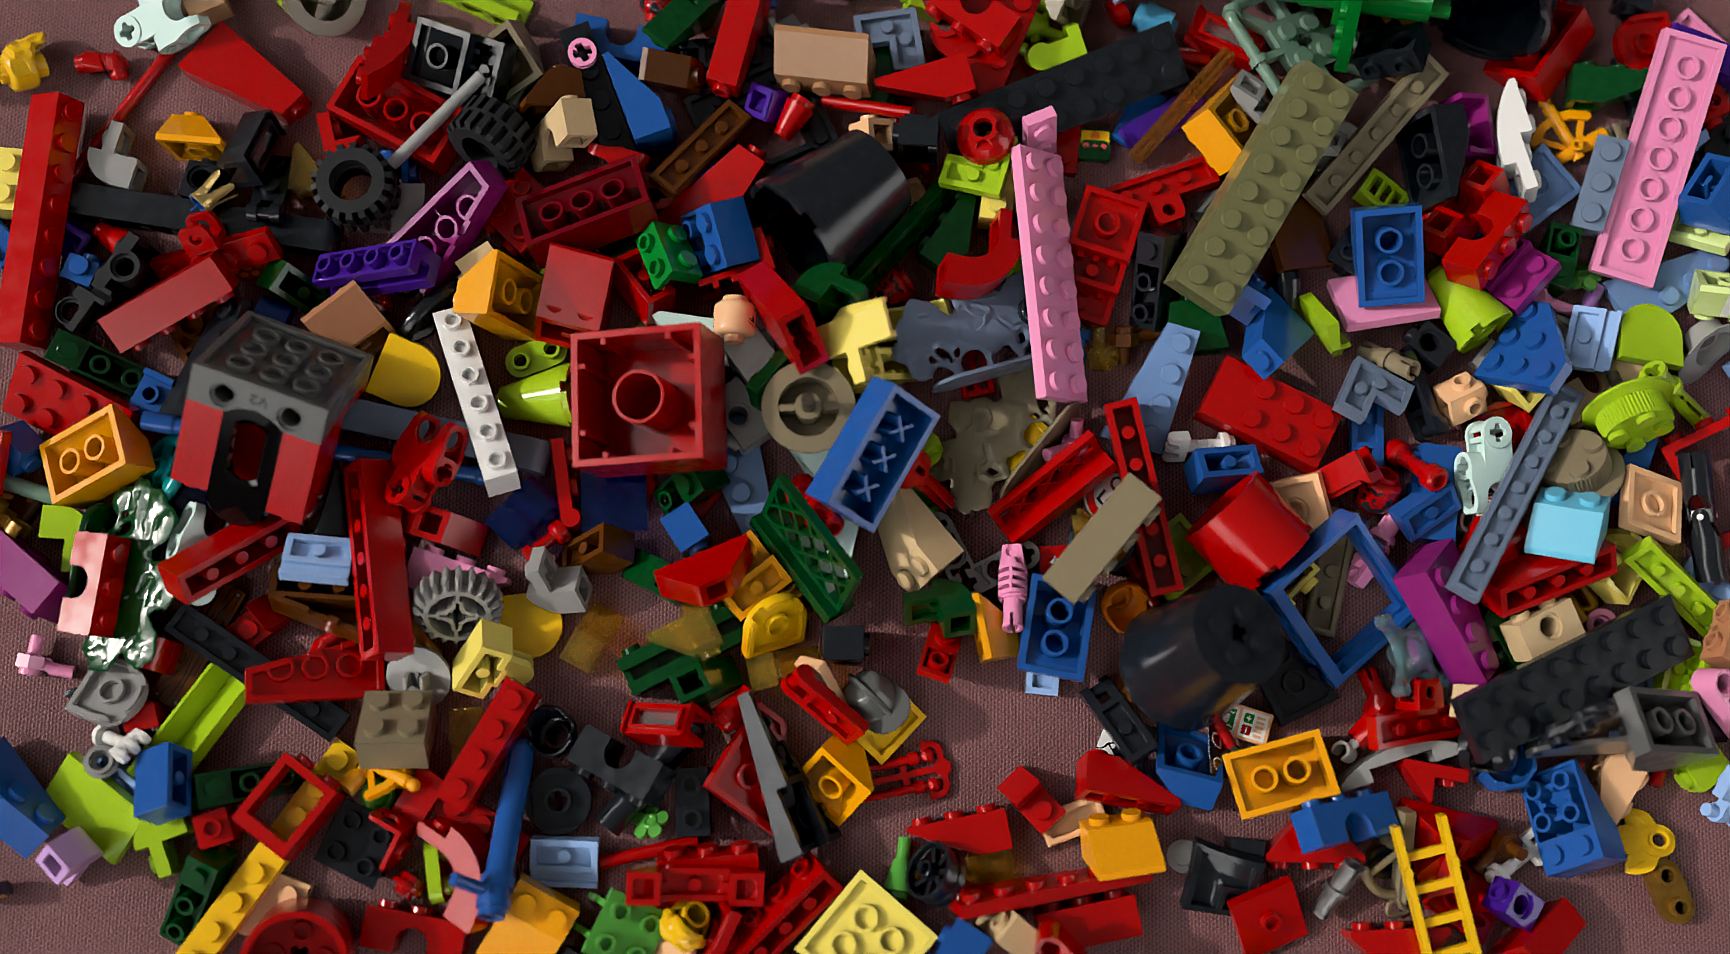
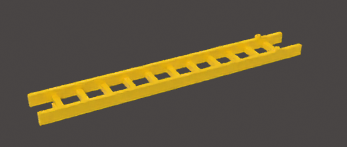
M1443 813L1435 814L1442 843L1407 852L1400 826L1396 824L1389 825L1421 954H1482L1459 867L1460 861L1456 855L1447 816ZM1445 853L1450 876L1415 884L1413 870L1409 862ZM1453 886L1459 909L1423 917L1418 895ZM1462 920L1467 942L1431 950L1426 928Z

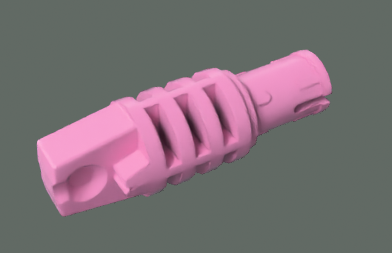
M1386 513L1377 527H1373L1369 532L1384 546V555L1389 556L1390 548H1393L1396 544L1394 537L1399 527L1390 514ZM1356 552L1349 567L1346 581L1354 587L1364 589L1374 576L1359 553Z
M1022 544L1002 545L998 567V600L1003 605V631L1013 633V621L1015 632L1017 633L1024 629L1023 605L1028 598L1027 567Z

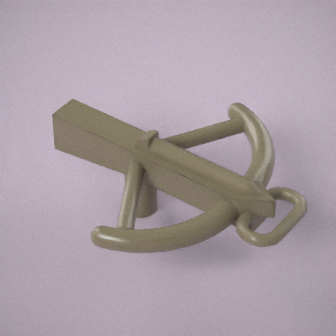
M1406 806L1394 807L1406 852L1411 851L1414 848L1416 811ZM1391 834L1380 838V843L1386 845L1393 852L1371 870L1367 866H1363L1364 871L1361 875L1365 885L1372 893L1381 898L1390 899L1385 906V914L1389 918L1408 915L1411 911ZM1393 861L1391 888L1384 889L1378 886L1372 877ZM1393 904H1397L1398 908L1402 911L1391 913L1390 907Z

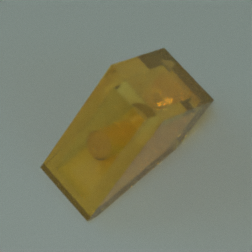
M595 603L575 628L559 658L590 675H594L625 618Z
M707 606L645 634L647 640L652 644L694 659L701 656L703 661L720 654L719 647L725 645Z
M819 646L775 651L746 659L751 690L755 692L781 687V680L789 673H793V670L796 668L794 663L800 656L822 660Z

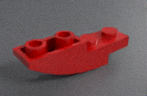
M400 1L396 13H390L388 31L385 30L383 36L374 35L371 47L365 46L362 60L363 66H358L356 74V85L361 86L360 99L369 100L391 87L405 73L416 23H411L413 3Z

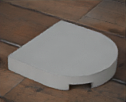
M118 657L107 672L89 670L64 709L69 714L101 726L122 724L134 717L144 706L149 693L148 680L140 669L134 670L124 659Z

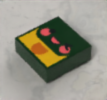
M1080 128L1077 162L1108 164L1110 161L1111 131Z

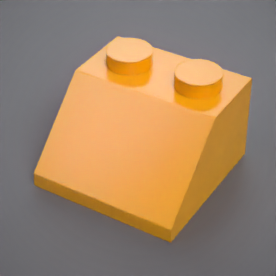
M1128 808L1122 810L1121 814L1114 815L1094 813L1087 819L1079 820L1082 858L1099 881L1166 871L1165 861L1153 821L1143 810Z

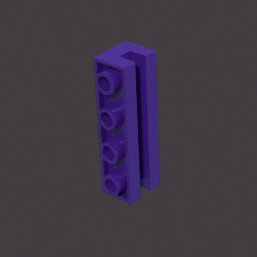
M418 239L319 255L311 283L320 289L332 287L331 296L353 279L368 296L435 287L442 258Z

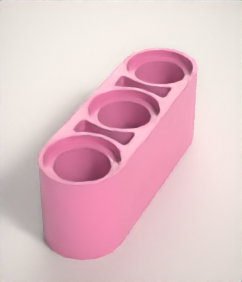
M1698 668L1691 677V687L1694 692H1697L1702 704L1730 740V669Z

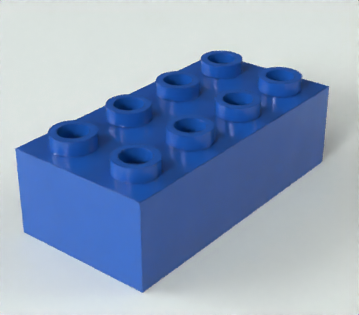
M873 376L807 489L806 494L850 522L874 533L938 422L940 415L895 383Z

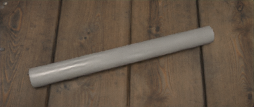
M477 70L387 159L388 163L396 170L487 79Z

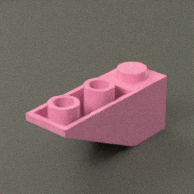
M426 544L424 550L414 546L406 567L409 572L408 587L416 589V585H420L423 576L430 577L432 570L441 573L445 565L450 570H456L458 565L461 566L462 570H469L472 566L474 567L476 561L461 555H457L455 560L444 557L445 550ZM490 565L487 566L486 570L474 567L476 574L485 571L488 578H495L497 587H508L513 583V581L505 577L506 571Z

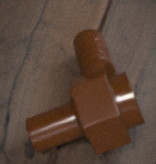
M1132 325L1115 326V332H1110V345L1118 347V364L1129 365L1131 363V347L1138 346L1142 341L1157 340L1163 331L1160 327L1158 331L1144 328L1134 331V326Z
M1510 828L1496 830L1491 839L1490 847L1469 866L1476 874L1480 875L1499 858L1507 860L1515 857L1519 861H1524L1528 857V850L1522 847L1523 841L1516 832Z

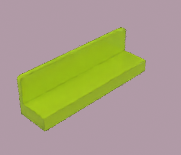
M437 0L496 26L501 25L508 19L521 21L525 26L534 8V2L531 0Z
M210 663L151 738L152 741L143 750L168 741L192 750L193 772L244 707V684L214 663ZM136 759L127 769L129 775L135 777Z

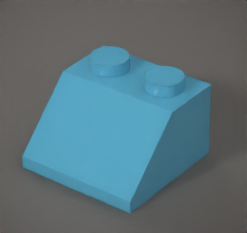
M1541 487L1533 505L1524 552L1594 564L1608 531L1611 497L1600 496L1595 492L1579 493L1566 491L1561 487Z

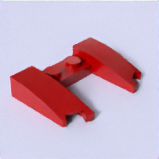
M430 767L417 769L412 777L420 781V789L416 792H411L404 788L391 810L414 823L416 828L420 821L429 819L433 813L449 819L454 823V826L471 823L483 834L490 845L496 811L479 800L472 812H461L435 796V793L445 779L444 776ZM522 828L514 869L531 844L532 835ZM413 832L409 841L413 843L418 835Z

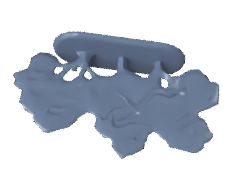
M1023 270L1007 276L1006 282L1000 291L994 290L985 296L970 300L952 299L955 310L949 315L940 311L937 306L930 302L909 299L903 309V317L897 321L895 327L897 343L892 348V359L906 364L911 377L920 382L929 380L934 375L937 367L947 368L954 372L953 376L936 383L932 388L933 393L957 389L1033 367L1032 354L1026 355V351L1029 345H1031L1029 325L1020 319L1017 310L1019 303L1026 297ZM1020 333H1023L1025 336L1023 343H1020L1018 336ZM1007 345L1019 357L1000 363H995L993 358L995 353ZM943 348L950 353L953 362L951 363L949 358L945 359V361L942 360L935 353V350ZM957 348L960 349L959 357H956L954 354ZM979 350L984 353L988 366L965 372L961 365V360L966 352ZM930 356L937 360L936 364L929 362Z

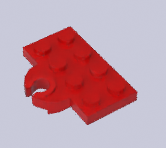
M967 0L964 10L971 14H980L986 11L994 0ZM997 0L1020 15L1023 23V28L1002 57L995 53L987 55L975 45L976 41L969 36L962 38L952 30L943 31L936 23L930 22L929 34L931 45L937 54L945 58L966 52L976 86V95L971 96L972 99L1005 86L1041 0Z

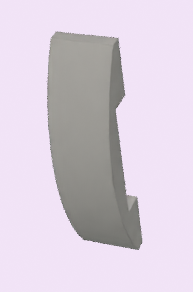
M1241 69L1230 91L1239 106L1258 124L1271 102L1270 98L1263 95L1267 86L1260 79ZM1338 130L1323 156L1337 157L1348 135Z
M1429 741L1380 751L1374 750L1352 763L1336 778L1340 792L1343 793L1374 783L1370 769L1421 752L1424 760L1437 762L1458 755V743Z

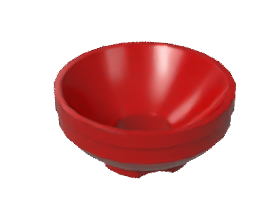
M980 108L970 112L963 118L957 129V144L961 154L966 160L977 165H991L1003 160L1010 153V149L1015 142L1014 127L1010 119L1003 112L994 108ZM978 123H990L992 125L990 134L983 137L977 136L974 133V128Z

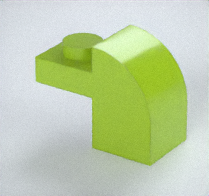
M43 505L38 537L52 542H64L60 572L70 574L72 567L70 559L75 532L79 531V525L85 512L67 506Z
M192 808L190 815L159 826L146 821H140L134 834L135 852L150 850L149 864L152 871L158 874L159 879L173 877L180 874L183 870L174 840L195 832L192 818L194 817Z

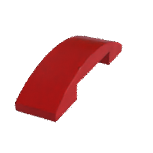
M667 864L629 869L626 876L625 906H660V901H726L729 906L763 907L765 872L745 867L715 864Z

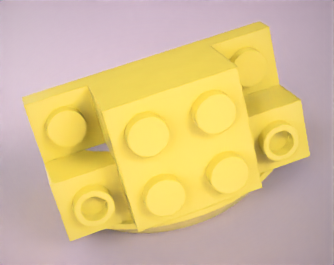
M886 297L842 307L831 322L817 327L828 356L832 360L833 368L846 378L854 394L863 393L873 376L896 385L918 381L911 377L906 364L892 359V348L897 343L895 327L897 321L903 317L905 306L887 308ZM946 299L929 301L945 314H952L949 302Z

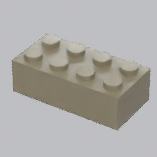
M1129 472L1042 577L1043 581L1075 606L1078 601L1085 604L1096 590V587L1093 585L1094 581L1099 575L1106 578L1118 564V561L1114 558L1122 549L1127 553L1138 540L1140 535L1136 532L1142 523L1148 527L1162 510L1158 506L1162 498Z

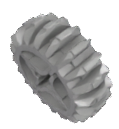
M445 565L441 573L432 570L430 577L423 576L420 585H416L411 603L414 622L419 624L421 632H428L430 639L440 637L442 644L447 640H453L457 645L460 640L466 641L481 618L499 623L503 611L502 592L500 587H497L495 578H488L485 571L476 574L473 566L469 570H462L461 566L458 565L456 570H450Z

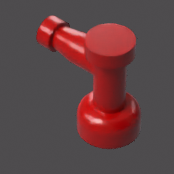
M555 519L548 525V533L533 545H526L521 549L522 554L528 561L533 547L545 546L548 550L556 543L558 545H565L572 539L567 528L559 520Z

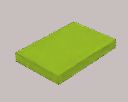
M76 750L72 751L66 756L45 792L66 817L62 824L69 830L81 826L103 851L102 857L114 866L121 862L134 842L137 825L143 820L134 817V796L110 777L97 779L90 776L84 768V756Z

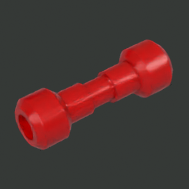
M1399 438L1392 439L1384 447V459L1393 466H1403L1406 469L1412 470L1413 474L1419 477V483L1427 490L1437 492L1446 485L1448 481L1447 470L1436 463L1428 464L1423 460H1419L1412 453L1410 445Z
M803 473L797 475L792 479V483L834 537L837 536L844 527L843 518L806 494L813 481L810 474Z

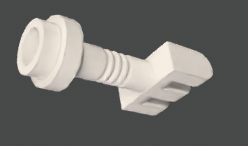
M1173 431L1168 434L1161 458L1166 462H1184L1187 453L1194 452L1195 449L1236 446L1234 436L1228 435L1227 432H1219L1216 439L1191 440L1189 431Z
M97 725L92 732L94 745L105 744L111 746L110 754L116 761L122 764H126L130 760L127 753L136 755L141 751L139 743L147 746L152 741L146 732L137 728L133 729L126 736L121 735L120 729L116 725Z
M1532 826L1519 835L1523 841L1522 847L1528 850V857L1524 861H1519L1515 857L1510 858L1502 865L1493 862L1484 874L1490 885L1495 875L1511 880L1510 875L1529 860L1535 866L1543 865L1536 840L1533 842L1531 840L1534 837Z

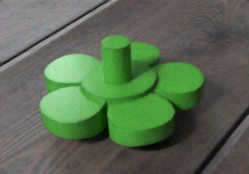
M1579 264L1575 270L1571 289L1584 288L1587 291L1595 290L1597 282L1602 280V275L1588 272L1589 265Z
M649 805L645 811L646 815L643 812H639L633 819V823L637 826L634 834L640 840L645 839L648 834L652 839L659 838L663 834L661 826L668 824L670 820L667 812L660 811L659 807L656 809Z

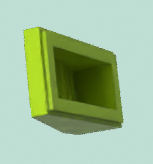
M1374 167L1366 175L1352 197L1353 200L1364 207L1390 205L1393 199L1399 201L1398 204L1408 203L1409 201L1407 192ZM1373 185L1378 188L1374 195L1370 192ZM1383 192L1388 194L1384 203L1379 200Z

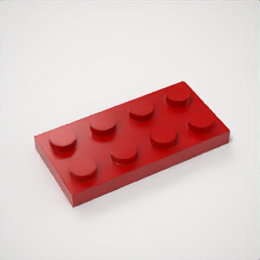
M27 350L19 353L2 410L52 436H56L110 404H116L135 424L140 408Z

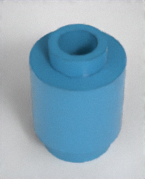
M1140 2L1131 25L1137 27V31L1141 32L1170 21L1173 33H1175L1180 21L1175 20L1176 13L1152 2L1148 4Z

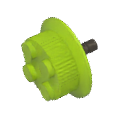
M1612 371L1606 375L1611 388L1594 398L1585 407L1581 415L1584 427L1591 431L1599 432L1608 448L1626 449L1628 453L1637 452L1646 446V442L1674 430L1673 421H1675V416L1668 403L1673 395L1674 388L1671 382L1663 377L1649 376L1623 382L1619 372Z

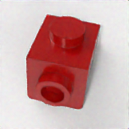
M223 807L192 818L197 842L201 850L220 844H231L244 839L242 831H245V829L231 819L236 812L235 807Z

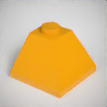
M192 111L184 112V115L171 114L156 132L155 140L177 161L188 162L189 159L202 161V158H208L218 162L227 145L223 137L202 114Z
M979 592L972 593L971 595L977 608V633L974 634L980 664L1017 657L1020 632H1015L1013 621V633L1003 631V612Z
M832 734L802 768L810 781L809 788L815 802H823L827 809L824 814L838 827L874 790L865 748L856 740L847 746Z

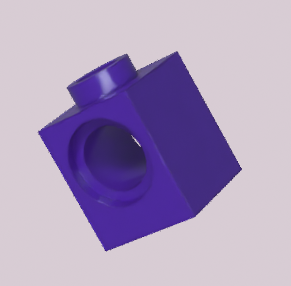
M1495 875L1481 903L1484 908L1505 924L1531 932L1545 904L1542 899L1523 884Z

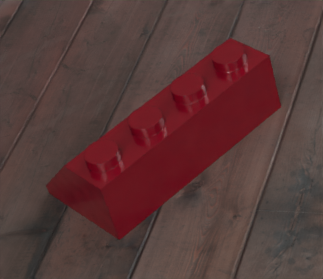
M636 154L515 199L526 246L540 270L546 267L551 242L589 252L644 231L652 220L660 222L653 197Z

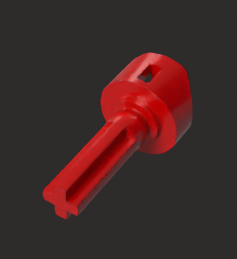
M922 449L900 488L909 489L916 486L942 512H945L947 508L952 509L955 505L953 502L955 497L929 473L931 459Z

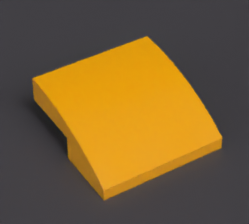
M751 529L744 534H747L749 537L754 560L736 594L722 600L739 621L745 619L753 607L760 601L776 594L793 581L774 555L769 554Z

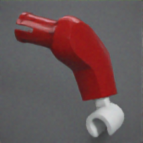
M1375 667L1368 668L1370 672L1369 677L1365 669L1357 674L1367 699L1363 706L1362 716L1347 732L1351 740L1348 743L1337 741L1331 749V752L1336 756L1347 749L1346 754L1340 759L1344 763L1355 761L1357 758L1356 749L1358 747L1362 750L1368 747L1366 716L1395 711L1394 694L1385 690L1378 670Z

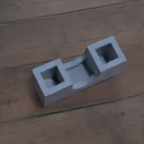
M1598 134L1570 226L1582 228V236L1597 239L1598 235L1603 234L1631 140Z

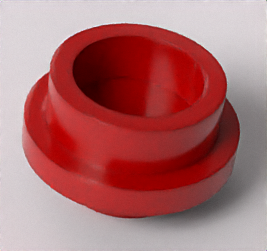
M403 871L399 877L395 876L393 878V881L397 884L394 891L406 900L410 901L413 897L420 900L423 896L421 892L425 885L410 873Z

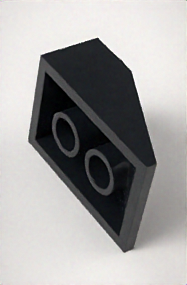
M1433 104L1413 115L1395 136L1405 189L1409 198L1408 203L1416 202L1422 205V213L1457 196L1470 137L1464 104Z

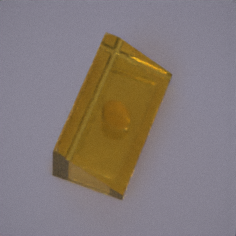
M1012 849L964 857L967 863L965 881H970L971 885L1016 878Z

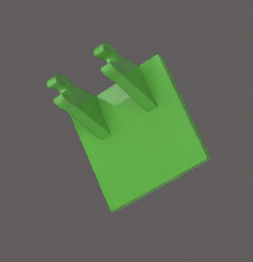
M612 887L607 897L598 895L591 890L589 891L587 897L600 904L602 910L592 929L587 926L584 927L578 922L574 923L572 929L587 938L581 952L585 954H654L662 937L660 935L659 920L663 916L664 910L655 906H625L626 894Z

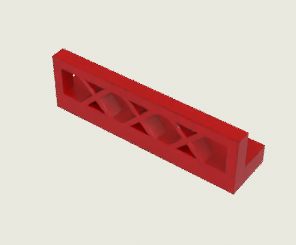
M1087 430L988 508L987 512L999 530L1012 544H1024L1118 468L1115 462L1101 449L1095 435L1090 430ZM1090 444L1091 447L1078 456L1080 451ZM1063 466L1062 470L1053 476L1054 472ZM1035 486H1038L1036 491H1034L1031 495H1028L1030 490H1032ZM1012 506L1011 510L1002 518L999 516L1007 508Z

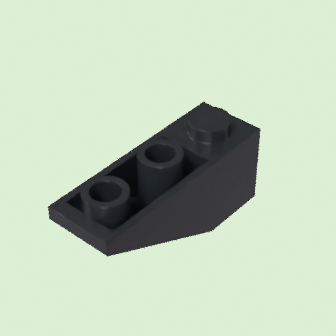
M1162 227L1139 231L1129 325L1152 331L1159 330L1174 291L1163 282L1186 245L1187 233Z

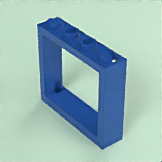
M1341 508L1309 535L1310 537L1283 567L1277 568L1264 579L1261 577L1259 580L1262 583L1255 588L1260 596L1273 608L1280 620L1281 626L1307 663L1317 670L1325 683L1335 688L1341 685L1414 619L1393 581V578L1399 572L1398 567L1386 558L1383 553L1385 551L1384 546L1368 531V522L1362 520L1357 512L1352 513ZM1346 534L1392 603L1330 657L1283 588Z

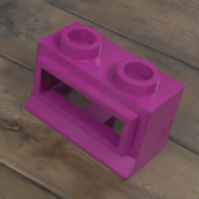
M1460 92L1438 103L1464 104L1470 137L1464 162L1475 163L1477 159L1484 161L1497 155L1488 95Z

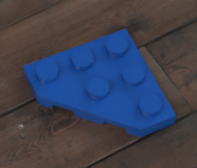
M1532 301L1520 316L1514 314L1473 374L1475 378L1485 384L1556 395L1573 368L1571 361L1566 355L1565 341L1561 330L1558 328L1556 321L1558 318L1553 307L1549 303Z

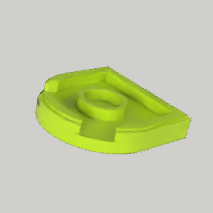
M1638 304L1631 307L1623 314L1616 344V360L1646 365L1654 360H1661L1667 365L1669 370L1679 371L1684 367L1683 337L1678 322L1668 311L1653 304Z

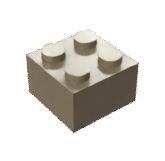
M433 690L365 691L354 742L360 769L429 768L438 718Z

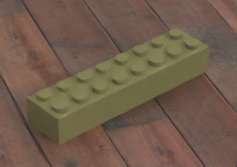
M1308 59L1292 66L1163 283L1215 317L1229 315L1359 94Z

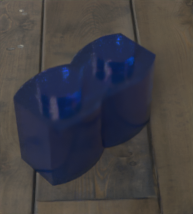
M531 475L520 484L521 488L514 490L509 498L485 521L516 552L526 545L531 546L538 537L535 533L544 524L548 527L552 521L560 516L558 500Z

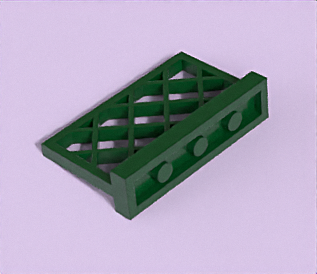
M785 473L778 476L762 512L753 516L749 524L792 578L793 582L824 623L827 624L853 608L855 603L852 601V597L865 575ZM790 512H792L794 523H792ZM804 518H805L806 521L808 522L809 528L806 527ZM809 537L812 538L814 549L811 547ZM824 544L827 546L829 553H826ZM829 563L832 564L834 574H831ZM844 570L851 577V579H847L845 577Z

